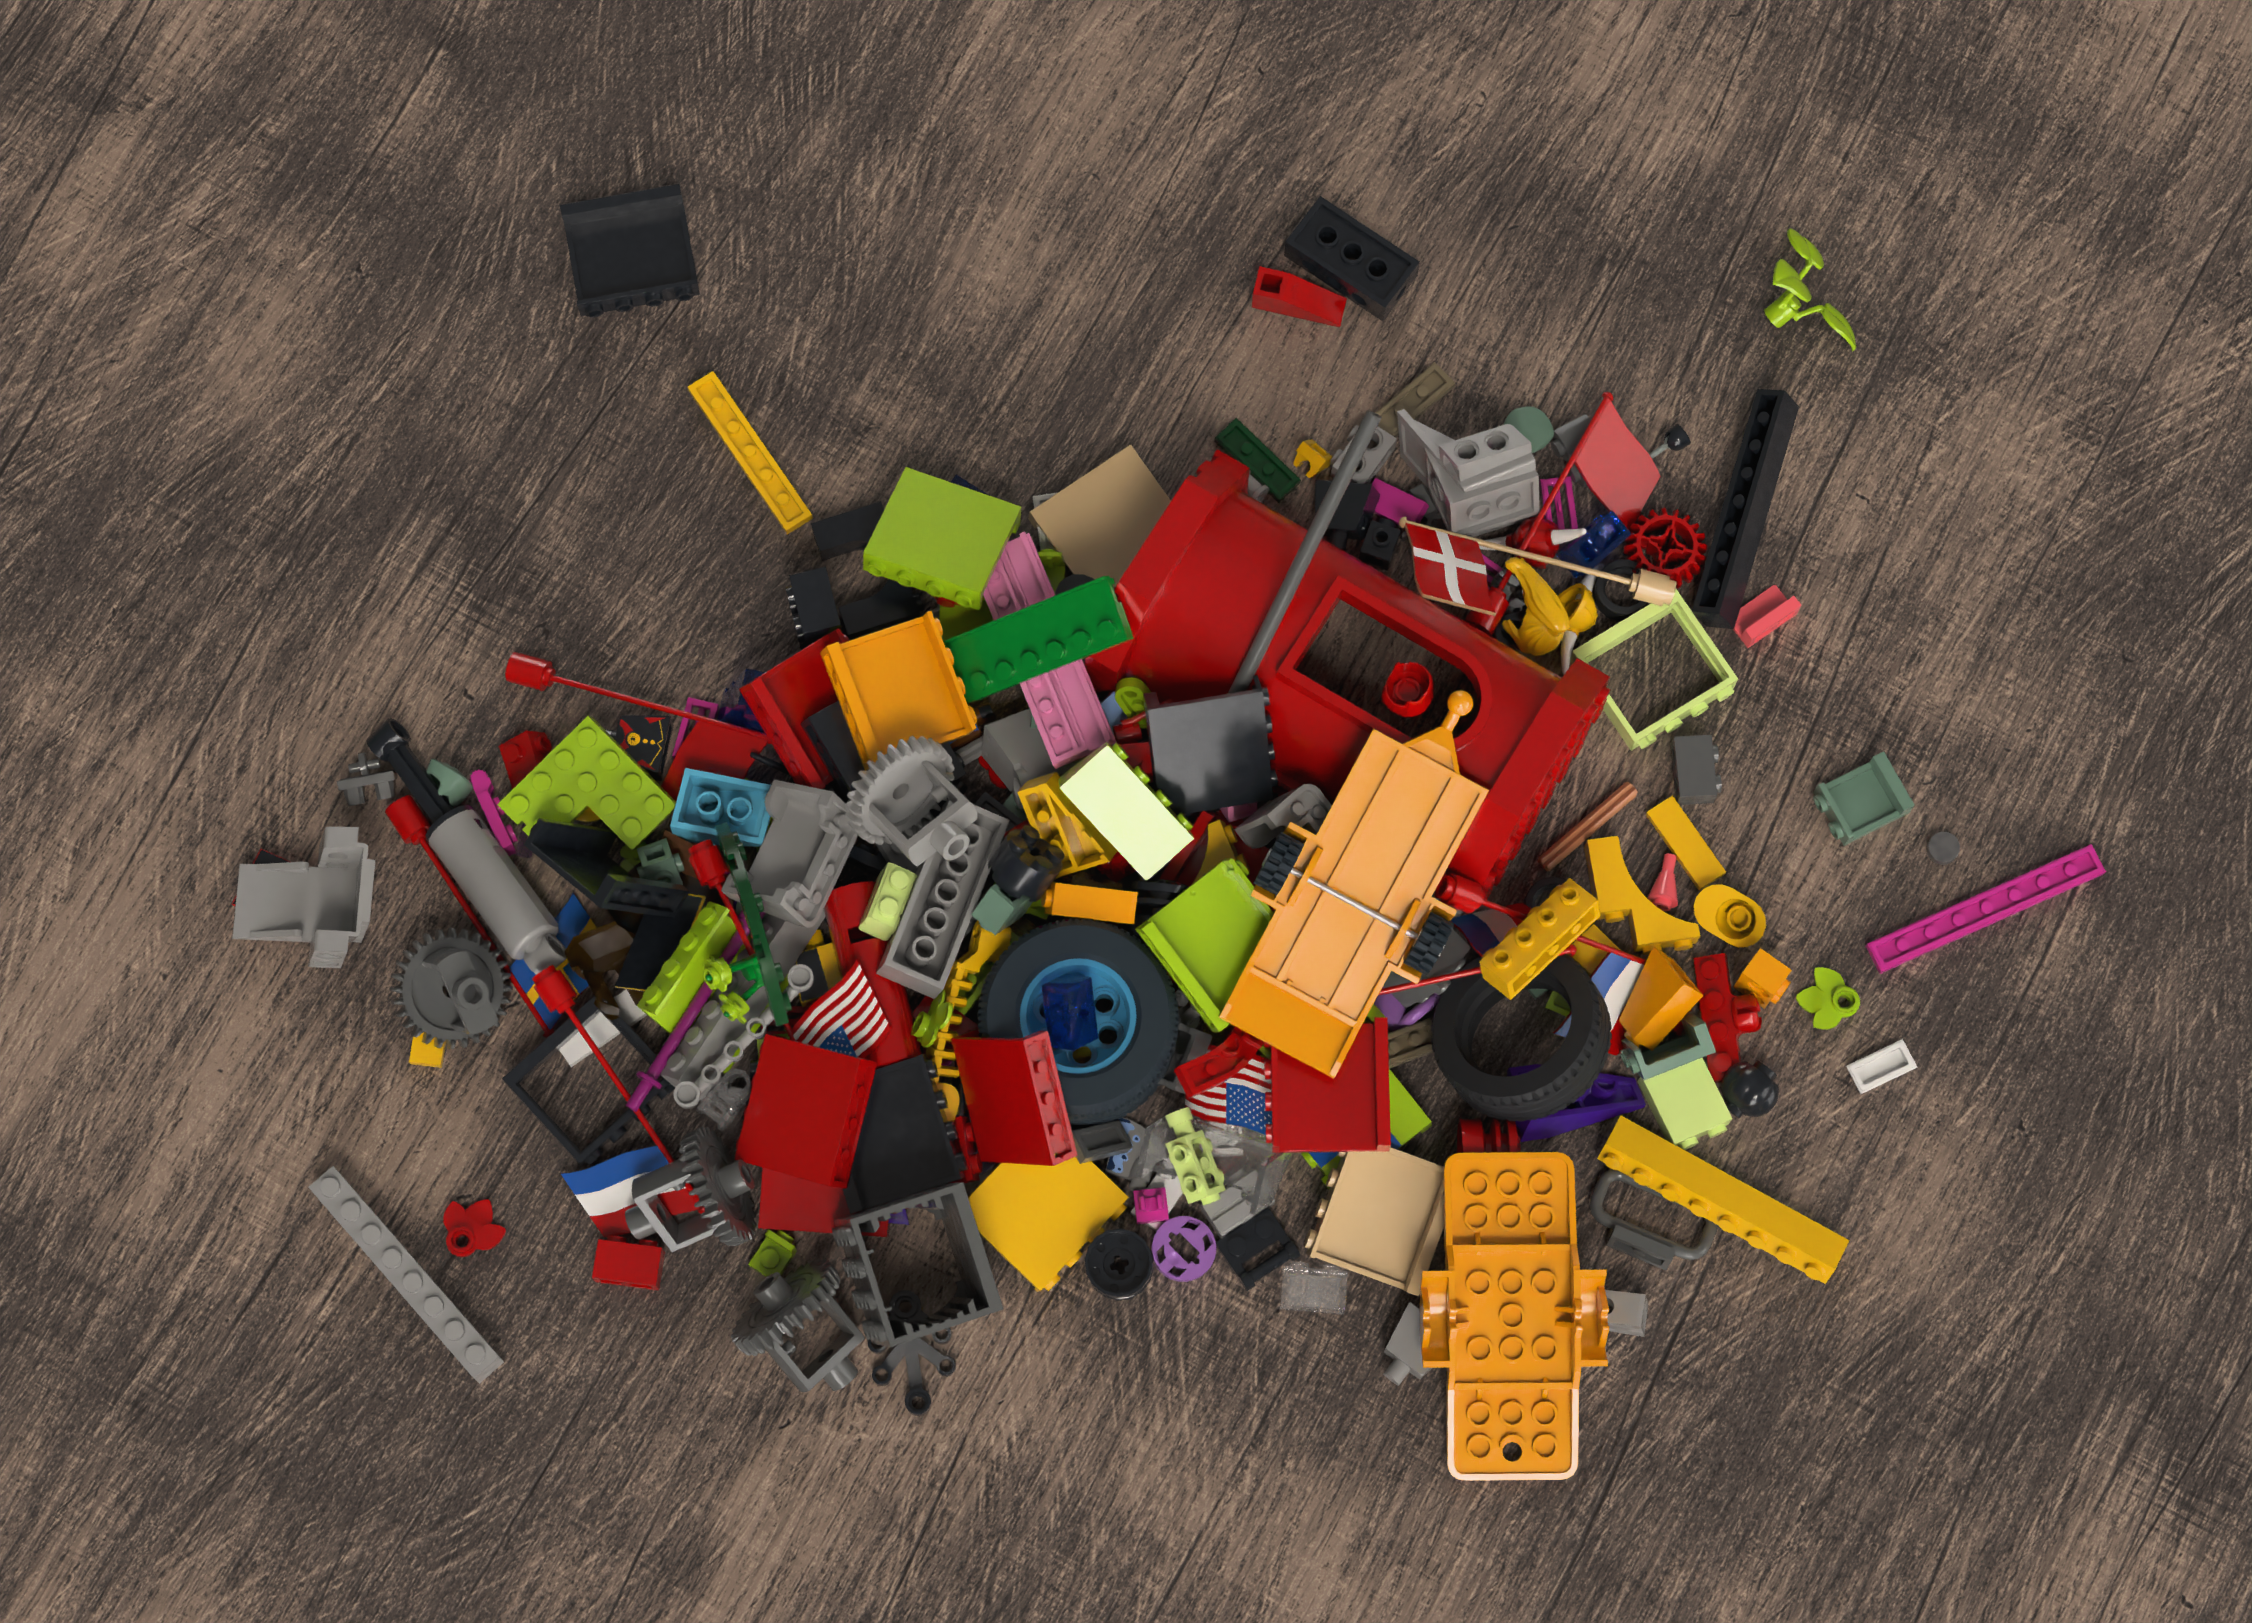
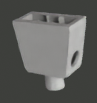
M1605 1290L1608 1306L1614 1308L1607 1315L1609 1331L1644 1337L1649 1306L1646 1294Z
M1411 1302L1407 1305L1384 1350V1353L1393 1359V1362L1383 1374L1398 1386L1409 1372L1416 1378L1422 1379L1432 1369L1423 1368L1420 1339V1309Z

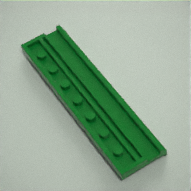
M1109 575L1102 576L943 641L945 648L949 647L953 654L954 665L952 666L955 674L962 679L965 685L966 693L964 697L967 705L1134 639L1122 602L1118 603L1113 588L1115 584L1114 579L1110 578Z

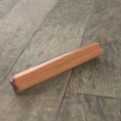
M1625 782L1546 850L1538 859L1540 866L1546 871H1551L1633 800L1638 793L1636 788L1630 782Z

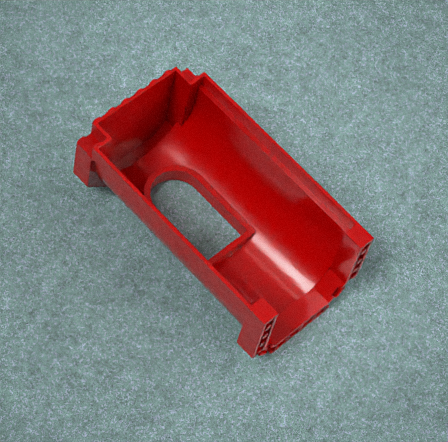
M1218 449L1214 452L1211 461L1206 460L1198 467L1196 471L1197 477L1189 475L1184 480L1115 588L1118 603L1122 602L1134 639L1085 658V667L1095 691L1099 695L1105 696L1107 693L1115 691L1116 684L1121 679L1129 677L1140 679L1151 692L1156 691L1159 703L1167 699H1172L1173 702L1228 694L1308 530L1247 495L1250 468ZM1322 538L1255 675H1258L1261 687H1267L1270 705L1265 706V714H1270L1273 730L1272 733H1267L1268 741L1273 742L1275 760H1270V766L1275 767V769L1302 784L1315 785L1332 805L1373 728L1401 743L1413 739L1296 671L1340 600L1454 665L1472 682L1477 693L1479 705L1478 715L1473 724L1463 734L1454 738L1459 772L1464 777L1489 789V792L1444 874L1454 873L1480 883L1484 899L1487 900L1493 890L1492 887H1497L1503 878L1509 864L1508 861H1513L1522 846L1521 843L1525 838L1524 835H1529L1541 812L1540 809H1545L1552 798L1556 783L1560 784L1565 777L1572 757L1576 758L1582 749L1591 723L1595 724L1602 713L1607 696L1611 689L1607 688L1610 677L1578 658L1563 677H1560ZM1252 680V682H1251V684H1250L1248 690H1252V685H1254V681H1253V680Z

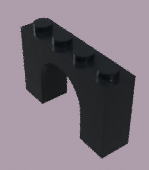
M880 501L811 523L812 533L821 560L824 561L853 551L865 550L884 512L882 502ZM891 579L887 580L885 586L877 594L839 607L840 616L850 641L919 618V612L924 610L919 593L913 594L911 587H905Z

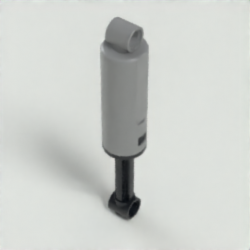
M388 718L367 738L366 742L370 750L378 758L392 765L432 820L433 824L425 835L426 841L513 959H524L527 966L536 975L551 965L557 968L567 957L564 953L566 950L565 946L556 938L559 925L475 809L470 805L454 808L445 795L438 794L439 787L432 777L427 774V770L409 747L411 737L408 731L395 719Z

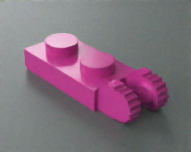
M475 770L470 775V782L496 840L507 855L511 856L516 853L512 843L518 841L511 824L504 826L500 816L506 813L497 805L500 802L499 798L492 799L495 789L488 774L483 770Z

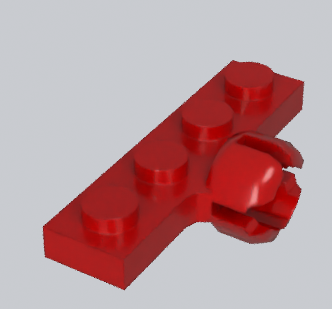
M1725 953L1693 958L1697 988L1703 994V997L1699 1000L1701 1019L1706 1023L1716 1050L1715 1053L1706 1056L1708 1070L1715 1083L1722 1082L1726 1071L1734 1064L1741 1062L1739 1037L1743 1033L1758 1031L1762 1023V1017H1758L1757 1013L1761 1011L1760 1005L1754 995L1736 996L1732 994L1728 960Z

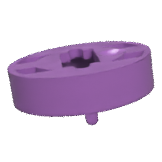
M1190 1216L1174 1217L1163 1223L1156 1231L1151 1244L1152 1259L1156 1268L1165 1277L1178 1282L1193 1281L1203 1276L1213 1264L1216 1255V1241L1209 1227L1202 1221ZM1187 1222L1198 1226L1195 1230L1182 1228ZM1169 1233H1174L1176 1236L1180 1233L1200 1253L1197 1255L1199 1264H1195L1193 1261L1188 1264L1169 1245L1171 1241ZM1207 1235L1210 1247L1204 1251L1203 1238ZM1163 1247L1165 1259L1160 1263L1157 1251ZM1172 1268L1185 1270L1180 1276L1169 1272Z

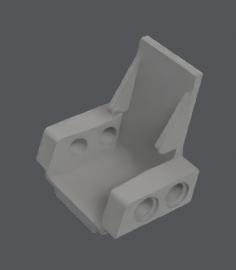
M1405 409L1397 411L1400 457L1429 489L1447 531L1476 537L1529 519V517L1539 514V475L1536 471V462L1532 454V444L1514 426L1505 424L1454 440L1414 420ZM1496 447L1502 448L1500 450H1493Z
M325 827L319 845L317 867H309L308 862L240 864L232 939L310 942L308 967L341 968L348 952V942L362 943L370 923L375 860L367 859L368 845L358 843L359 827Z

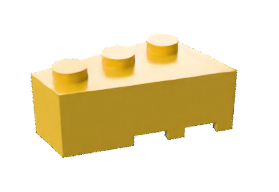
M1053 772L1028 780L1017 793L1030 826L1038 831L1040 838L1047 841L1050 845L1060 848L1064 853L1062 870L1056 878L1110 862L1118 850L1059 788L1058 779L1060 776L1057 772Z

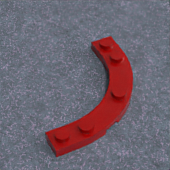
M1234 1026L1227 1038L1217 1048L1174 1069L1188 1099L1220 1085L1238 1073L1263 1046L1264 1041Z

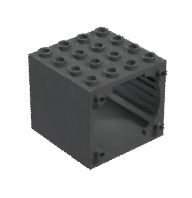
M963 1182L946 1183L834 1220L836 1227L832 1228V1234L837 1247H843L846 1258L841 1259L847 1278H853L856 1289L851 1290L852 1297L857 1309H863L866 1320L861 1321L866 1339H871L873 1344L893 1347L1003 1310ZM920 1208L934 1214L935 1220L942 1219L961 1280L955 1282L957 1290L951 1300L934 1314L915 1321L901 1322L889 1320L886 1312L892 1310V1306H885L868 1256L874 1250L866 1249L861 1232L875 1233L880 1227L878 1221L890 1219V1214H898L903 1211L902 1209Z

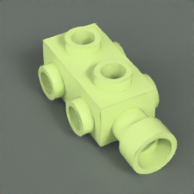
M1189 1107L1166 1115L1165 1118L1168 1126L1173 1128L1177 1139L1165 1143L1188 1204L1201 1200L1204 1206L1220 1200L1219 1193L1226 1190L1223 1184L1224 1174L1217 1168L1212 1156L1213 1146L1211 1141L1205 1138L1203 1130L1195 1132L1191 1122L1193 1116ZM1200 1144L1202 1145L1203 1152L1199 1148ZM1211 1174L1214 1176V1182L1211 1179Z

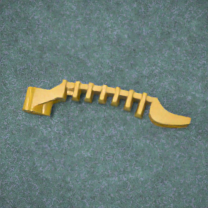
M978 920L976 921L972 930L968 951L953 963L943 989L946 992L945 1002L952 1003L953 1009L954 1006L964 1008L967 1005V998L957 995L959 989L965 991L972 989L973 983L966 980L968 973H979L980 967L985 961L995 962L999 960V956L1004 950H1008L1011 941V928L1009 926L997 935H994L992 932L982 928ZM952 1013L948 1024L938 1030L935 1042L926 1048L925 1054H927L928 1059H934L939 1076L959 1077L958 1067L941 1066L942 1059L956 1060L954 1050L946 1049L945 1043L946 1041L952 1042L951 1038L958 1036L957 1032L948 1031L949 1024H961L962 1016ZM938 1076L934 1078L937 1089H943L948 1102V1108L944 1109L947 1120H953L954 1122L960 1100L958 1091L950 1084L940 1083Z

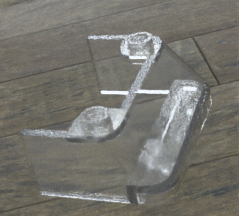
M1165 1116L1148 1126L1145 1130L1135 1177L1143 1178L1152 1171L1157 1172V1175L1164 1179H1175L1177 1176L1165 1143L1175 1140L1177 1137L1173 1128H1169ZM1193 1116L1191 1122L1195 1132L1203 1130L1205 1138H1208L1212 1143V1156L1217 1168L1224 1174L1223 1184L1242 1190L1241 1197L1246 1200L1247 1205L1251 1206L1250 1214L1256 1215L1270 1205L1292 1153H1272V1143H1266V1135L1251 1129L1210 1122ZM1200 1144L1199 1148L1203 1152L1202 1145ZM1211 1174L1212 1181H1215L1214 1176Z

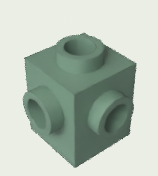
M667 838L637 848L642 865L637 867L640 879L683 885L679 872L685 871L679 853L672 854Z

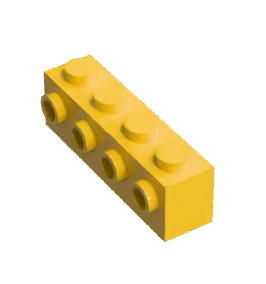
M1571 878L1562 885L1556 886L1540 906H1535L1530 910L1526 919L1521 924L1511 928L1495 948H1490L1484 953L1479 962L1483 979L1509 1000L1513 999L1600 917L1598 899Z

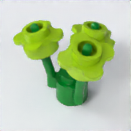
M754 953L729 965L723 957L714 959L712 955L710 959H706L703 962V978L711 990L717 988L721 992L726 991L727 985L732 982V973L741 970L747 981H755L741 996L735 992H731L727 997L722 993L718 995L723 1003L720 1010L724 1016L731 1021L738 1019L740 1023L745 1024L747 1020L744 1018V1015L750 1010L745 1001L760 987L764 986L756 954Z

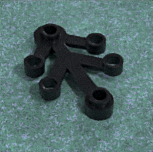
M902 1290L892 1296L889 1306H892L889 1320L904 1322L928 1317L921 1310V1301L914 1292ZM902 1302H909L912 1305L909 1312L904 1313L900 1311L899 1306ZM950 1328L945 1329L948 1332V1336L943 1340L936 1337V1332L932 1333L933 1340L940 1345L947 1344L952 1337ZM917 1338L896 1345L882 1365L874 1368L872 1378L875 1384L879 1386L888 1385L892 1379V1372L905 1356L910 1392L905 1397V1406L912 1415L922 1416L930 1410L931 1398L928 1392L923 1390L918 1353L935 1365L938 1373L945 1377L951 1376L955 1372L956 1363L952 1357L943 1356L921 1338ZM871 1339L868 1340V1347L874 1354H881L887 1349L886 1346L874 1349ZM946 1360L952 1363V1369L948 1372L940 1369V1364ZM885 1370L888 1373L885 1381H878L876 1379L878 1371ZM917 1397L923 1398L925 1401L924 1406L920 1409L912 1406L913 1400Z

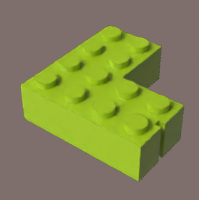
M587 716L497 805L517 825H521L524 822L526 826L522 830L528 836L530 835L531 828L537 823L539 818L573 823L589 807L631 850H635L674 812L676 801L592 716Z

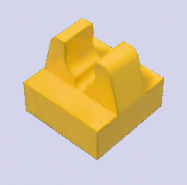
M1313 439L1305 440L1296 449L1297 455L1293 465L1297 468L1304 461H1309L1310 470L1306 476L1311 478L1315 477L1325 468H1328L1333 456Z

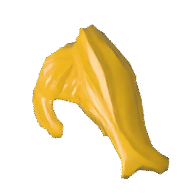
M1510 557L1505 562V567L1520 582L1527 609L1522 626L1519 629L1516 628L1510 619L1503 621V629L1509 633L1522 652L1534 656L1545 655L1558 647L1563 639L1564 632L1569 629L1568 614L1556 593L1525 562L1524 558Z

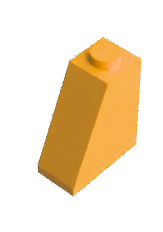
M1052 882L1042 896L1041 904L1042 907H1045V914L1134 924L1138 892Z
M1656 947L1650 952L1619 1019V1022L1626 1030L1624 1036L1637 1047L1643 1045L1651 1051L1657 1047L1703 997V994L1678 963Z

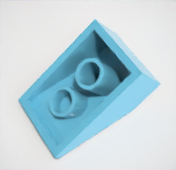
M685 768L670 824L672 834L688 842L700 843L711 839L713 845H719L715 825L727 822L731 832L737 831L743 846L761 847L771 818L766 811L764 803L765 796L771 785Z

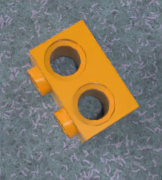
M1760 948L1740 975L1734 988L1744 995H1754L1759 1005L1765 1009L1770 1001L1776 1005L1791 983L1786 978L1792 970Z

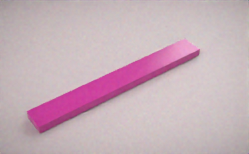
M2092 844L1867 943L1866 948L1879 974L2095 879L2105 874L2106 870Z

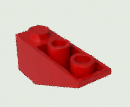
M1259 266L1252 295V308L1340 328L1347 298L1291 273Z

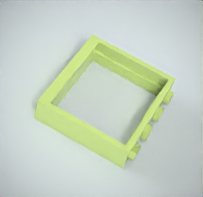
M1675 589L1670 605L1663 604L1659 606L1649 604L1576 648L1571 654L1570 662L1572 664L1577 658L1588 664L1598 656L1672 613L1719 681V684L1637 734L1614 700L1608 695L1603 711L1631 751L1638 746L1641 749L1648 747L1657 740L1656 735L1664 730L1667 733L1676 730L1683 724L1681 720L1687 716L1692 715L1693 718L1699 716L1709 708L1707 704L1715 699H1718L1719 702L1727 699L1734 693L1733 688L1738 681L1737 676L1677 589Z

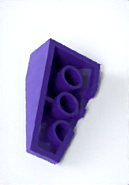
M1541 1064L1509 1068L1507 1076H1516L1530 1072L1540 1067ZM1599 1073L1591 1087L1574 1103L1544 1118L1526 1121L1516 1120V1129L1520 1142L1545 1139L1642 1109L1646 1103L1635 1078Z

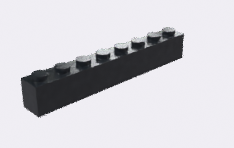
M1757 389L1692 608V612L1706 627L1734 629L1799 409V406L1785 390Z

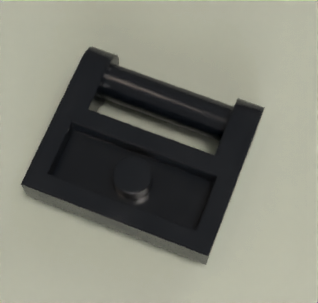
M1269 1208L1216 1242L1217 1249L1246 1291L1255 1287L1256 1281L1288 1260L1294 1261L1301 1256L1297 1247L1290 1240ZM1279 1242L1283 1249L1247 1272L1242 1266L1275 1243Z

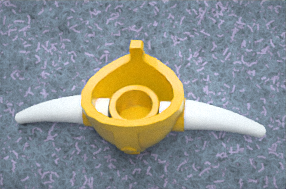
M1598 564L1593 569L1601 571L1604 565ZM1587 574L1581 583L1567 588L1558 595L1569 618V629L1564 632L1563 639L1561 640L1563 675L1569 669L1572 650L1579 633L1595 625L1598 617L1597 608L1592 597V590L1597 576Z

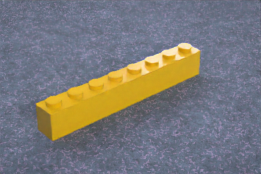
M1623 1116L1619 1117L1597 1158L1610 1169L1624 1173L1633 1178L1636 1183L1662 1194L1665 1199L1686 1207L1694 1215L1706 1218L1717 1224L1725 1232L1737 1235L1748 1241L1751 1246L1768 1252L1780 1262L1791 1265L1804 1272L1809 1278L1819 1280L1824 1284L1827 1283L1836 1270L1850 1241Z

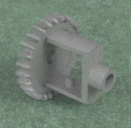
M910 736L907 743L900 739L896 749L891 744L888 745L887 754L885 755L879 751L876 762L870 760L867 762L869 770L859 771L858 774L862 779L853 781L851 784L856 790L847 794L851 801L845 804V807L849 810L845 813V816L849 819L847 823L860 838L871 844L874 842L878 845H882L884 842L887 844L893 843L917 867L936 851L946 860H954L960 857L969 845V837L963 830L976 821L978 815L975 806L950 782L955 778L952 773L955 768L951 756L938 742H935L932 738L927 740L924 736H920L918 740L914 736ZM948 798L953 804L933 819L929 810L935 809L940 811L941 808L937 803L941 800L947 801ZM923 817L931 820L925 827L921 823ZM913 825L921 829L915 835H913L911 830ZM902 831H904L907 835L912 836V837L909 838V839H907V838L902 834Z

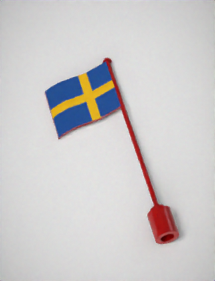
M406 795L394 801L386 808L385 814L404 843L422 845L483 940H490L492 942L427 843L425 835L431 824L413 797ZM572 893L569 901L554 918L559 925L556 938L565 948L568 947L574 936L597 928L574 893ZM493 942L489 947L490 950L497 949ZM501 954L496 958L497 961L504 960ZM524 959L515 960L510 968L507 964L503 967L504 972L511 973L510 981L545 1032L543 1037L548 1038L555 1032L553 1027L564 1013L559 1014L557 1010L550 1013L534 989L535 983L532 978L536 974L530 970ZM568 959L556 968V970L562 971L577 993L573 1000L578 998L589 987L587 981L579 977L571 969Z

